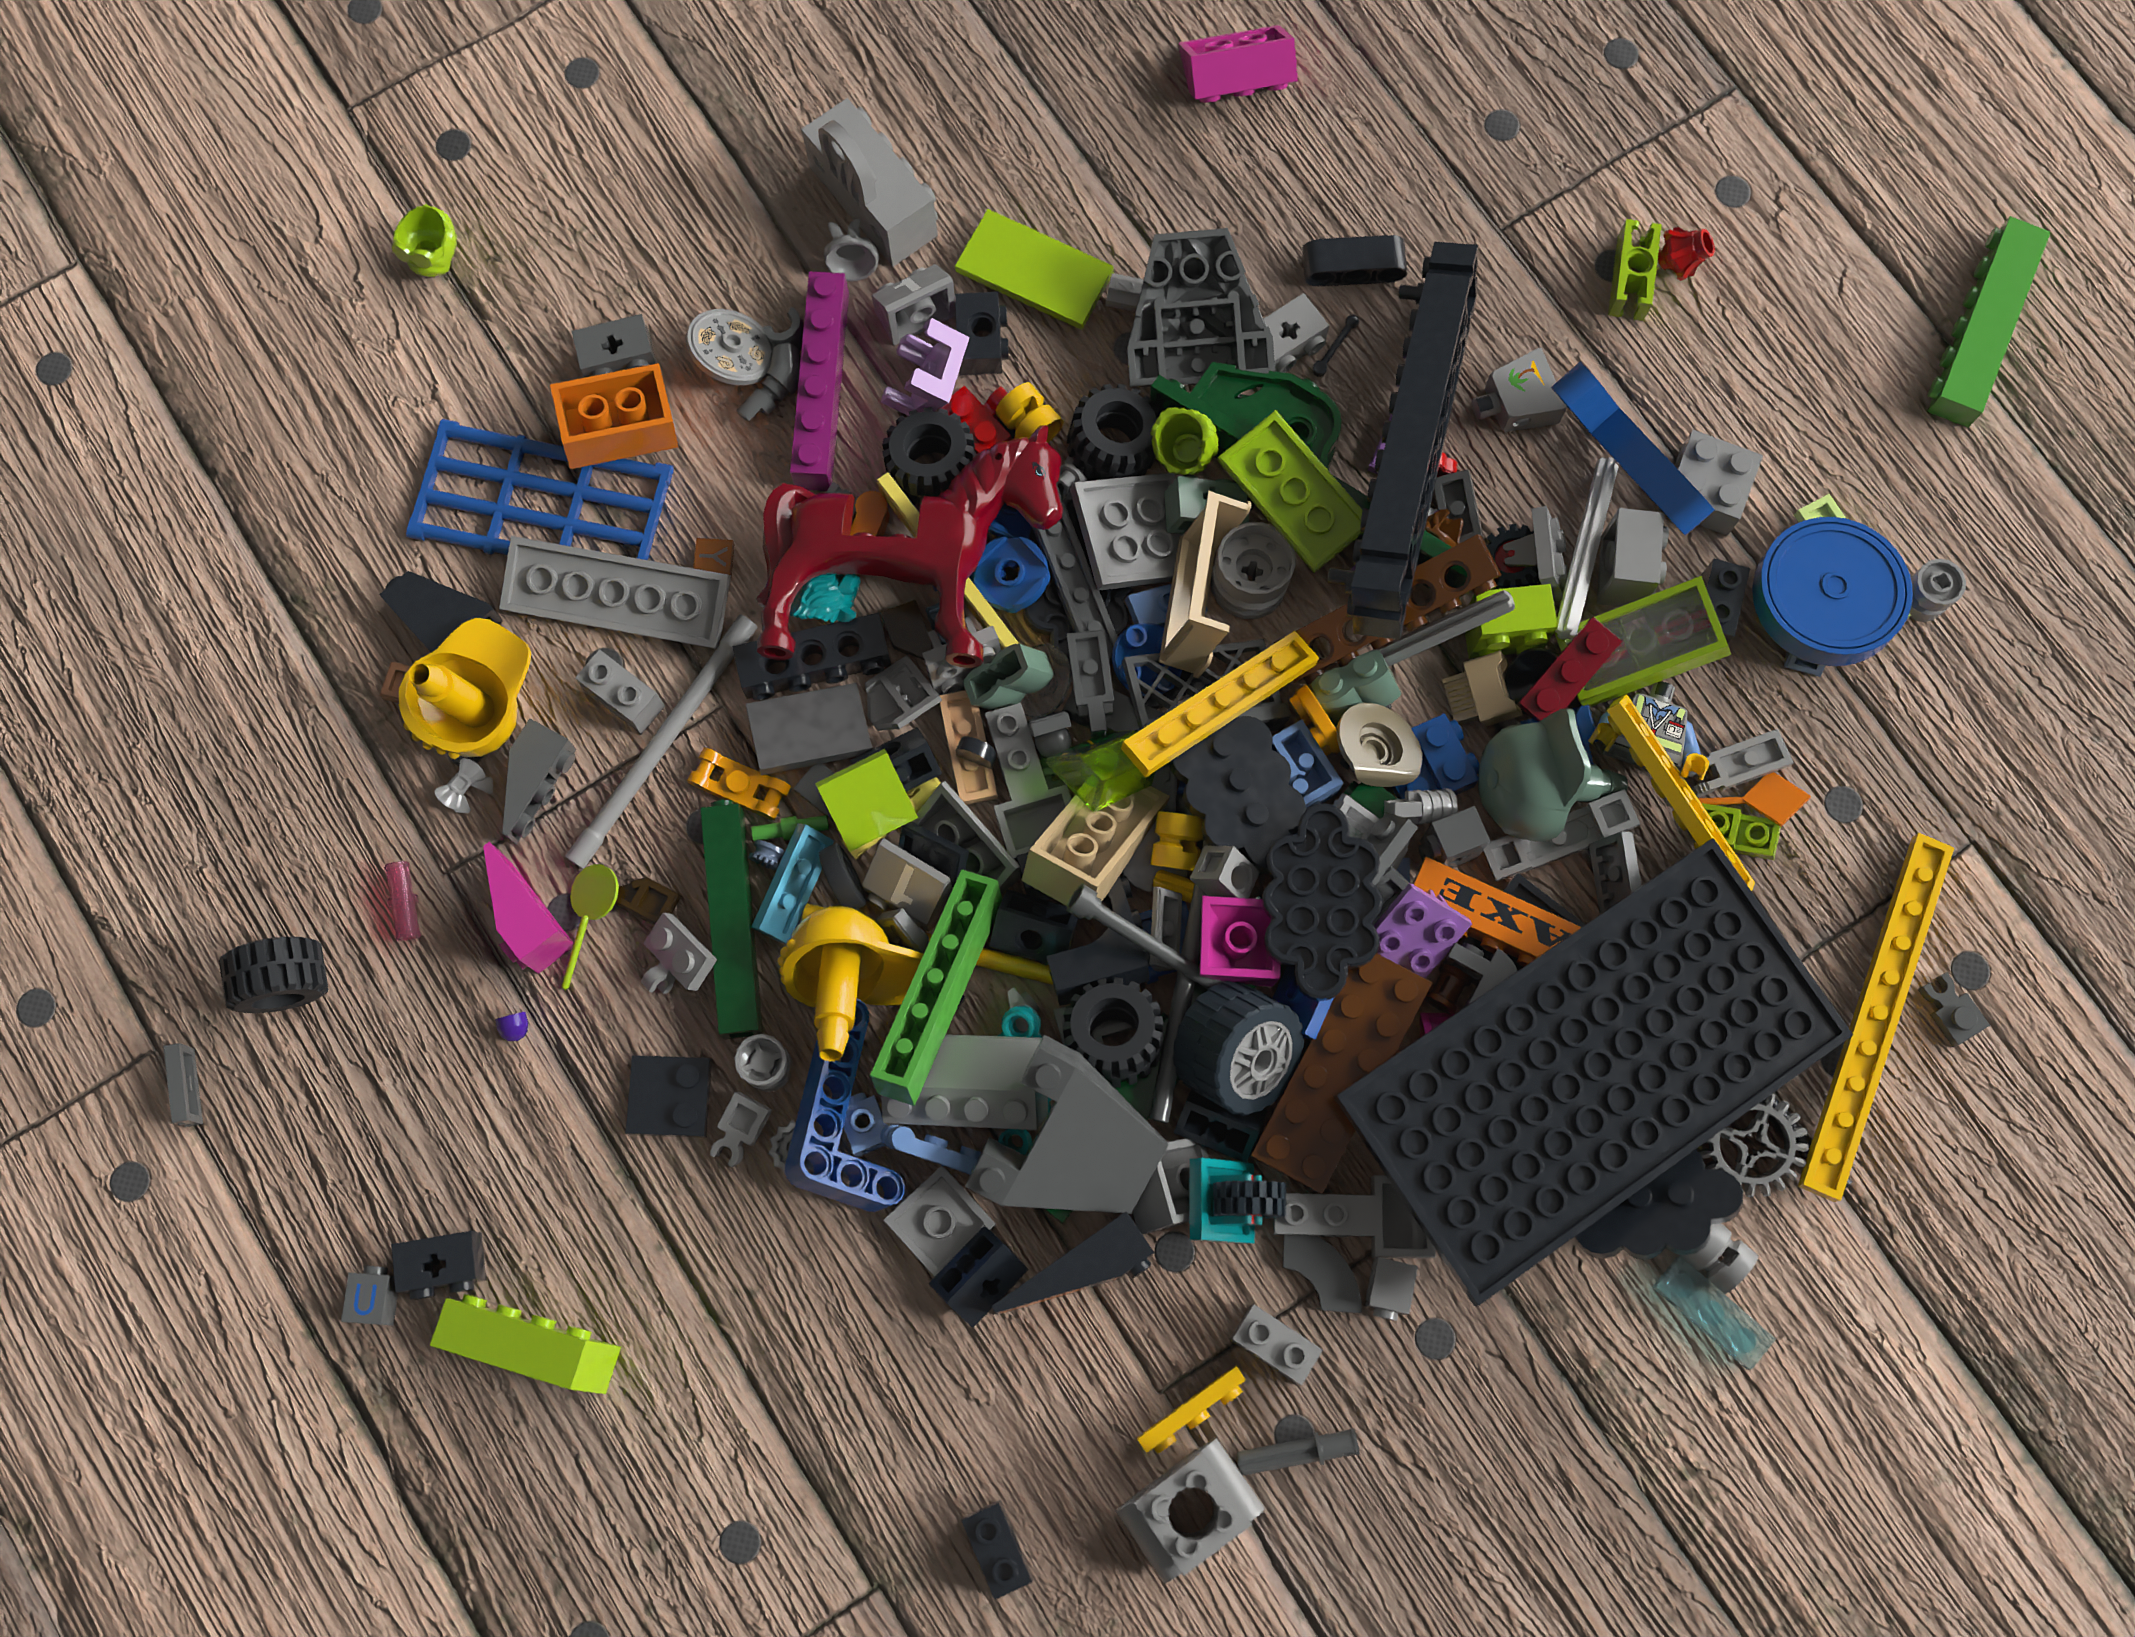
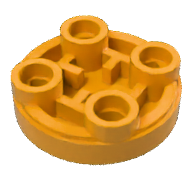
M1307 685L1297 689L1295 695L1289 699L1306 726L1310 723L1314 724V727L1309 731L1326 756L1331 753L1338 754L1341 751L1337 741V730Z

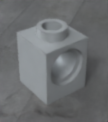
M1204 846L1190 880L1208 896L1249 898L1260 871L1234 846Z
M1381 1257L1373 1259L1364 1305L1374 1308L1373 1316L1397 1321L1398 1314L1408 1315L1410 1313L1418 1266Z

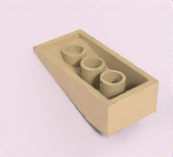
M1104 761L1030 848L1022 881L1066 906L1075 890L1081 884H1085L1096 891L1097 897L1103 900L1157 820L1158 811H1162L1168 803L1170 796Z

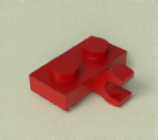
M964 385L951 396L948 404L941 407L948 411L949 416L955 413L960 416L961 423H967L970 433L973 435L976 454L992 447L999 441L1012 440L1011 435L996 420V408L1008 394L1002 386L996 389L989 396L986 403L982 405Z

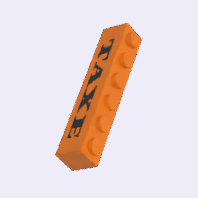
M1428 857L1420 865L1412 883L1426 893L1429 889L1433 890L1436 897L1440 894L1449 907L1471 920L1472 925L1463 934L1462 939H1466L1469 936L1482 942L1480 946L1490 953L1500 949L1504 953L1517 958V964L1521 967H1524L1581 928L1574 923Z

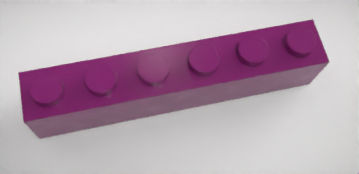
M809 271L790 468L794 485L807 490L827 491L833 482L849 303V290L845 273Z

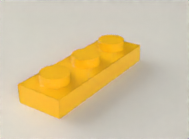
M1233 1366L1136 1437L1146 1453L1152 1449L1157 1454L1161 1453L1177 1441L1173 1434L1186 1424L1192 1430L1210 1416L1206 1409L1220 1400L1224 1406L1240 1395L1243 1391L1239 1385L1246 1380L1237 1366Z

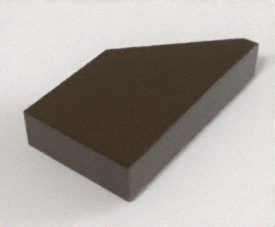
M648 877L631 881L632 883L619 886L618 897L614 905L655 926L662 913L672 914L681 899V895Z

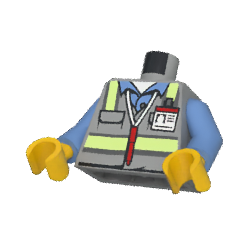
M1660 681L1652 684L1649 696L1636 693L1631 701L1677 769L1683 763L1681 777L1687 778L1689 772L1693 771L1699 775V780H1703L1709 767V761L1700 753L1693 725L1687 721V710L1671 704L1675 687L1667 682ZM1605 712L1600 717L1599 723L1588 742L1593 744L1595 739L1600 740L1605 744L1603 755L1638 766L1630 754V744L1623 734L1618 735L1612 729L1608 721L1609 713Z

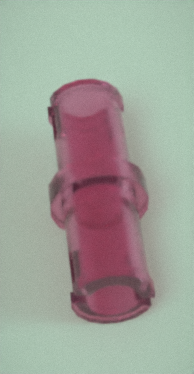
M408 861L393 862L384 866L390 898L386 901L387 907L392 909L396 941H409L421 937L415 906L419 903L418 895L413 894L409 870L410 864Z

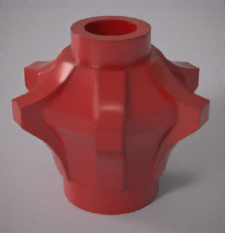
M1678 226L1673 228V230L1664 231L1665 243L1658 252V263L1663 270L1670 269L1674 271L1677 279L1680 281L1686 279L1687 276L1692 277L1701 263L1706 261L1707 258L1714 256L1715 245L1713 238L1707 229L1687 231Z

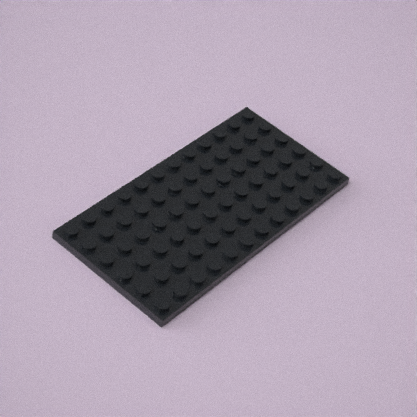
M1712 838L1333 1098L1473 1306H1480L1853 1036V1033L1718 843Z

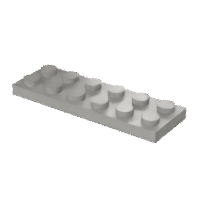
M511 536L499 609L718 648L731 575Z

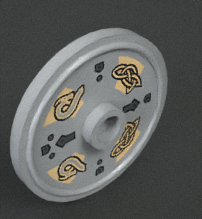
M727 309L708 310L693 319L686 334V346L690 357L710 377L727 384L750 385L761 381L767 376L766 372L771 365L774 346L767 338L764 328L747 315Z

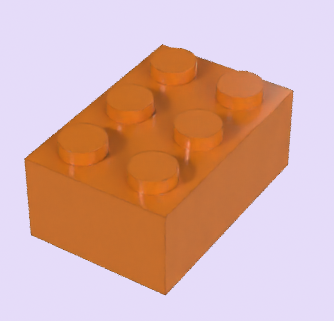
M659 363L550 384L561 439L570 469L679 447Z

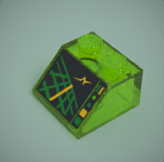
M1138 730L1106 732L1105 736L1088 739L1048 757L1046 764L1093 813L1151 786L1155 772L1145 778L1120 749L1123 742L1137 733Z

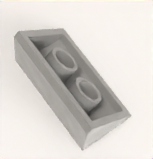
M945 781L940 783L917 812L918 818L911 822L969 850L966 871L998 880L1002 895L1021 879L1020 866Z

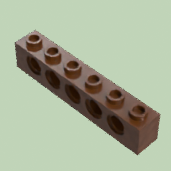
M1477 534L1416 567L1403 625L1407 633L1428 622L1425 617L1427 614L1439 609L1441 615L1462 605L1459 598L1473 591L1477 597L1497 586L1494 579L1502 575L1481 535ZM1456 565L1462 566L1467 573L1465 584L1459 588L1452 587L1447 581L1449 569ZM1422 583L1428 585L1432 590V599L1425 606L1418 605L1413 599L1415 587ZM1347 604L1296 630L1298 635L1312 650L1315 640L1319 637L1325 638L1329 642L1331 650L1326 658H1319L1314 667L1294 679L1293 682L1305 680L1306 684L1309 685L1318 676L1325 673L1324 669L1336 662L1339 667H1344L1359 656L1357 651L1370 644L1373 650H1376L1394 639L1363 635L1359 641L1349 639L1346 634V626L1353 618L1347 617Z

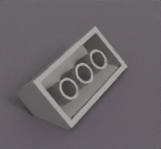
M945 1035L915 1106L881 1095L883 1123L1037 1130L1048 1115V1097L1023 1085L1021 1081L1025 1069L1042 1038Z

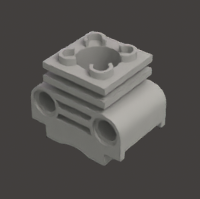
M1214 1437L1145 1486L1115 1511L1165 1584L1181 1573L1185 1576L1253 1525L1251 1521L1265 1510V1507L1218 1439ZM1186 1488H1200L1207 1491L1213 1502V1513L1210 1522L1202 1530L1195 1533H1183L1176 1530L1168 1519V1508L1171 1500L1179 1491Z

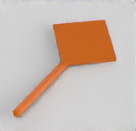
M1773 772L1765 775L1743 797L1698 799L1701 804L1710 805L1747 804L1782 827L1811 798V795Z

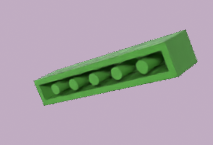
M2012 216L2006 220L2001 228H1993L1985 244V247L1989 248L1987 257H1982L1974 272V277L1978 278L1976 286H1971L1962 303V306L1967 308L1964 316L1958 318L1952 329L1951 336L1955 337L1952 346L1947 347L1940 360L1939 366L1944 368L1941 377L1937 376L1928 391L1927 396L1931 397L1932 400L1927 412L1967 428L1983 413L2051 231Z
M961 869L870 1074L879 1095L915 1106L996 919L997 911L1002 901L998 880Z

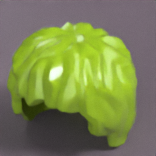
M1176 407L1167 408L1160 413L1152 426L1150 434L1152 436V447L1155 456L1170 474L1195 475L1203 471L1218 453L1216 427L1205 414H1200L1197 410L1178 409Z

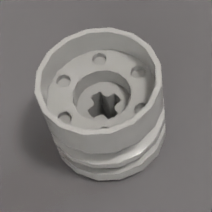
M1256 522L1245 523L1238 528L1234 527L1223 537L1211 573V592L1217 604L1228 614L1242 619H1259L1271 614L1282 603L1296 566L1295 550L1277 529L1271 525ZM1248 576H1252L1253 581L1247 580Z

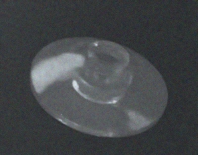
M1039 644L1031 647L1046 653L1054 673L1052 680L1043 689L1035 693L1026 694L1020 702L1024 714L1032 718L1045 717L1056 711L1066 699L1071 687L1072 674L1068 657L1061 649L1049 644Z

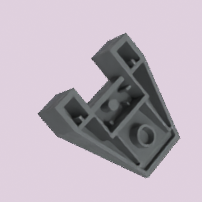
M1043 1035L1025 1069L1021 1083L1054 1100L1055 1103L1026 1156L989 1137L970 1172L965 1187L1001 1206L1125 1213L1127 1211V1213L1131 1214L1169 1143L1080 1053Z

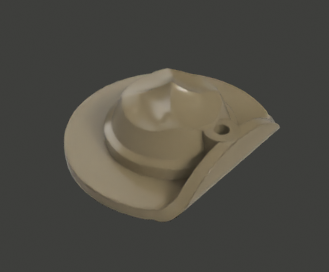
M1360 703L1350 707L1341 716L1337 725L1338 745L1344 759L1360 782L1376 787H1391L1411 783L1419 776L1422 765L1420 743L1408 723L1397 713L1382 705Z

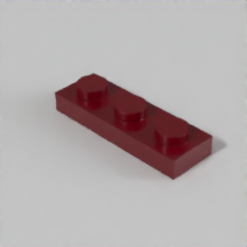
M1590 618L1516 705L1536 722H1540L1560 709H1565L1622 643V640L1596 618Z

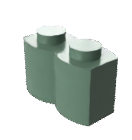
M1013 644L1001 650L991 663L982 664L973 669L967 675L963 684L971 705L994 711L1018 704L1026 694L1035 693L1043 689L1052 680L1054 673L1045 652L1022 644Z
M1380 650L1361 654L1349 662L1346 667L1331 669L1318 676L1311 683L1318 702L1334 727H1337L1341 716L1356 704L1374 703L1385 707L1393 703L1402 694Z

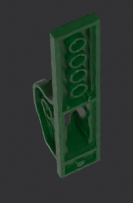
M1212 362L1191 393L1187 392L1185 386L1175 379L1168 380L1161 375H1158L1151 385L1150 399L1153 400L1151 407H1158L1160 412L1174 407L1178 409L1185 408L1186 410L1193 409L1199 411L1200 414H1205L1216 427V435L1218 437V453L1214 456L1217 459L1276 410L1329 471L1335 452V445L1341 431V414L1336 403L1327 394L1320 391L1319 387L1309 379H1300L1294 374L1269 371L1266 374L1236 369V365ZM1262 387L1250 396L1241 394L1249 389ZM1333 475L1362 510L1364 508L1370 509L1371 502H1368L1367 495ZM1424 531L1417 566L1452 547ZM1362 533V534H1361L1358 538H1356V539H1363V534H1364V533ZM1459 565L1453 566L1447 573V581L1454 588L1463 586L1467 580L1466 570Z

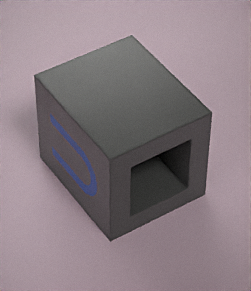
M363 1266V1273H348L341 1322L394 1326L398 1293L395 1291L394 1276L387 1275L388 1267Z

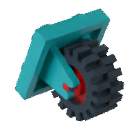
M1209 1158L1189 1159L1190 1240L1254 1244L1255 1225H1262V1218L1286 1217V1183L1262 1181L1261 1175H1254V1163Z

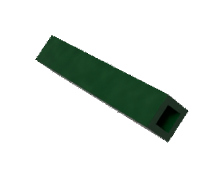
M717 800L711 802V807L701 808L712 955L717 959L713 968L719 1035L728 1040L763 1034L755 932L751 928L754 920L745 815L739 803L734 804L731 800Z

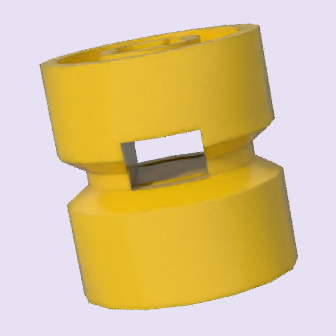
M1029 382L1023 383L1011 390L996 408V415L1009 430H1016V438H1029L1039 426L1046 425L1048 426L1046 442L1049 443L1060 432L1064 424V420L1049 404L1043 405L1044 397Z
M1158 811L1155 833L1160 837V840L1153 844L1150 865L1193 871L1201 854V849L1197 844L1203 840L1201 831L1203 819L1193 815Z

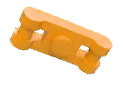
M703 747L698 757L701 762L696 771H691L687 782L721 799L731 800L734 804L739 803L742 808L770 820H775L780 811L777 806L781 798L787 796L791 786L781 779L761 775L757 770L724 757L712 749ZM714 767L724 771L719 782L709 778ZM760 788L768 790L764 801L756 799Z

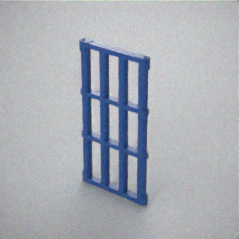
M441 419L412 517H410L406 530L408 538L422 541L427 538L484 550L485 554L493 555L494 553L508 555L510 541L499 539L504 519L563 531L560 545L571 546L575 533L638 546L640 549L637 558L648 560L668 486H670L674 472L673 465L658 462L654 465L629 459H619L582 467L578 482L575 484L519 472L524 453L568 462L563 446L527 439L525 435L518 434L516 437L462 426L459 422ZM453 438L512 450L507 469L443 457L448 439ZM596 467L659 480L654 499L588 486L593 468ZM438 471L503 483L497 503L433 490ZM514 486L573 498L568 516L565 517L509 505ZM584 500L649 513L644 533L579 520ZM428 504L492 516L487 536L423 523Z

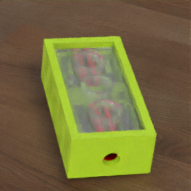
M1702 576L1595 616L1594 618L1622 640V643L1577 695L1583 706L1589 704V707H1593L1731 655ZM1589 619L1580 622L1578 632ZM1554 632L1562 652L1572 639H1560L1557 636L1558 634Z

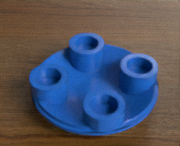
M1148 622L1138 623L1124 630L1117 638L1112 651L1113 669L1118 680L1128 690L1122 660L1124 657L1160 653L1164 633L1163 626ZM1147 666L1135 667L1137 678L1151 687L1158 674ZM1169 666L1167 669L1180 678L1182 674L1181 669ZM1162 677L1154 690L1164 694L1173 689L1175 685Z

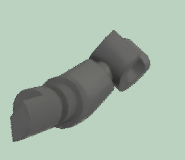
M790 307L787 313L792 323L787 331L775 333L771 325L763 326L767 338L774 346L771 365L766 372L767 378L761 383L763 388L761 390L757 388L736 410V413L745 420L750 421L758 411L768 416L775 409L776 405L774 402L776 400L781 402L787 395L791 397L798 389L804 322L800 314L793 307Z

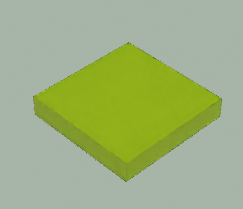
M885 749L815 783L849 852L918 818Z

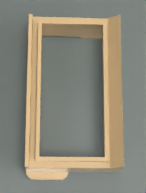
M1208 491L1206 506L1185 534L1179 537L1159 662L1194 673L1193 677L1197 679L1210 665L1213 658L1212 651L1228 634L1230 625L1205 618L1215 550L1221 544L1223 537L1234 527L1238 528L1249 514L1251 509L1250 501L1243 503Z

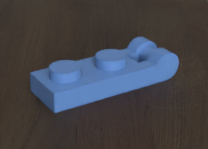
M896 1124L886 1125L880 1135L881 1142L889 1148L970 1174L981 1153L961 1146L959 1153L946 1149L949 1141L928 1134L925 1135L924 1141L916 1139L910 1128Z

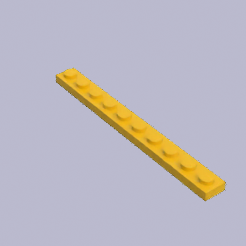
M1917 833L1911 838L1849 1027L1853 1036L1844 1042L1806 1158V1164L1803 1167L1797 1186L1834 1203L1842 1199L1954 851V847L1921 833Z

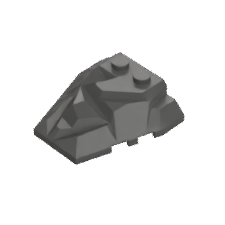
M1228 228L1154 234L1127 347L1130 387H1151L1158 375L1168 380L1175 379L1184 386L1196 385L1212 362L1236 365V369L1266 374L1269 371H1275L1273 336L1269 326L1266 327L1258 308L1259 302L1248 284L1244 274L1246 272Z

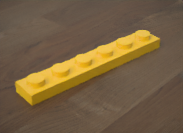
M1293 631L1126 739L1120 749L1146 778L1314 667L1319 657L1298 633Z
M1625 694L1613 701L1607 709L1610 726L1618 735H1624L1631 746L1629 751L1633 760L1638 766H1645L1650 773L1653 789L1660 798H1667L1674 809L1672 814L1678 826L1684 831L1688 829L1696 841L1694 842L1695 849L1714 838L1752 891L1755 885L1754 880L1684 777H1681V773L1631 699Z

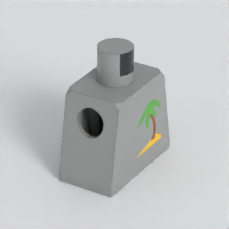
M1542 348L1533 350L1493 371L1489 375L1485 385L1486 395L1472 399V408L1478 420L1495 415L1501 430L1505 432L1560 423L1567 406L1551 388L1556 383V380Z

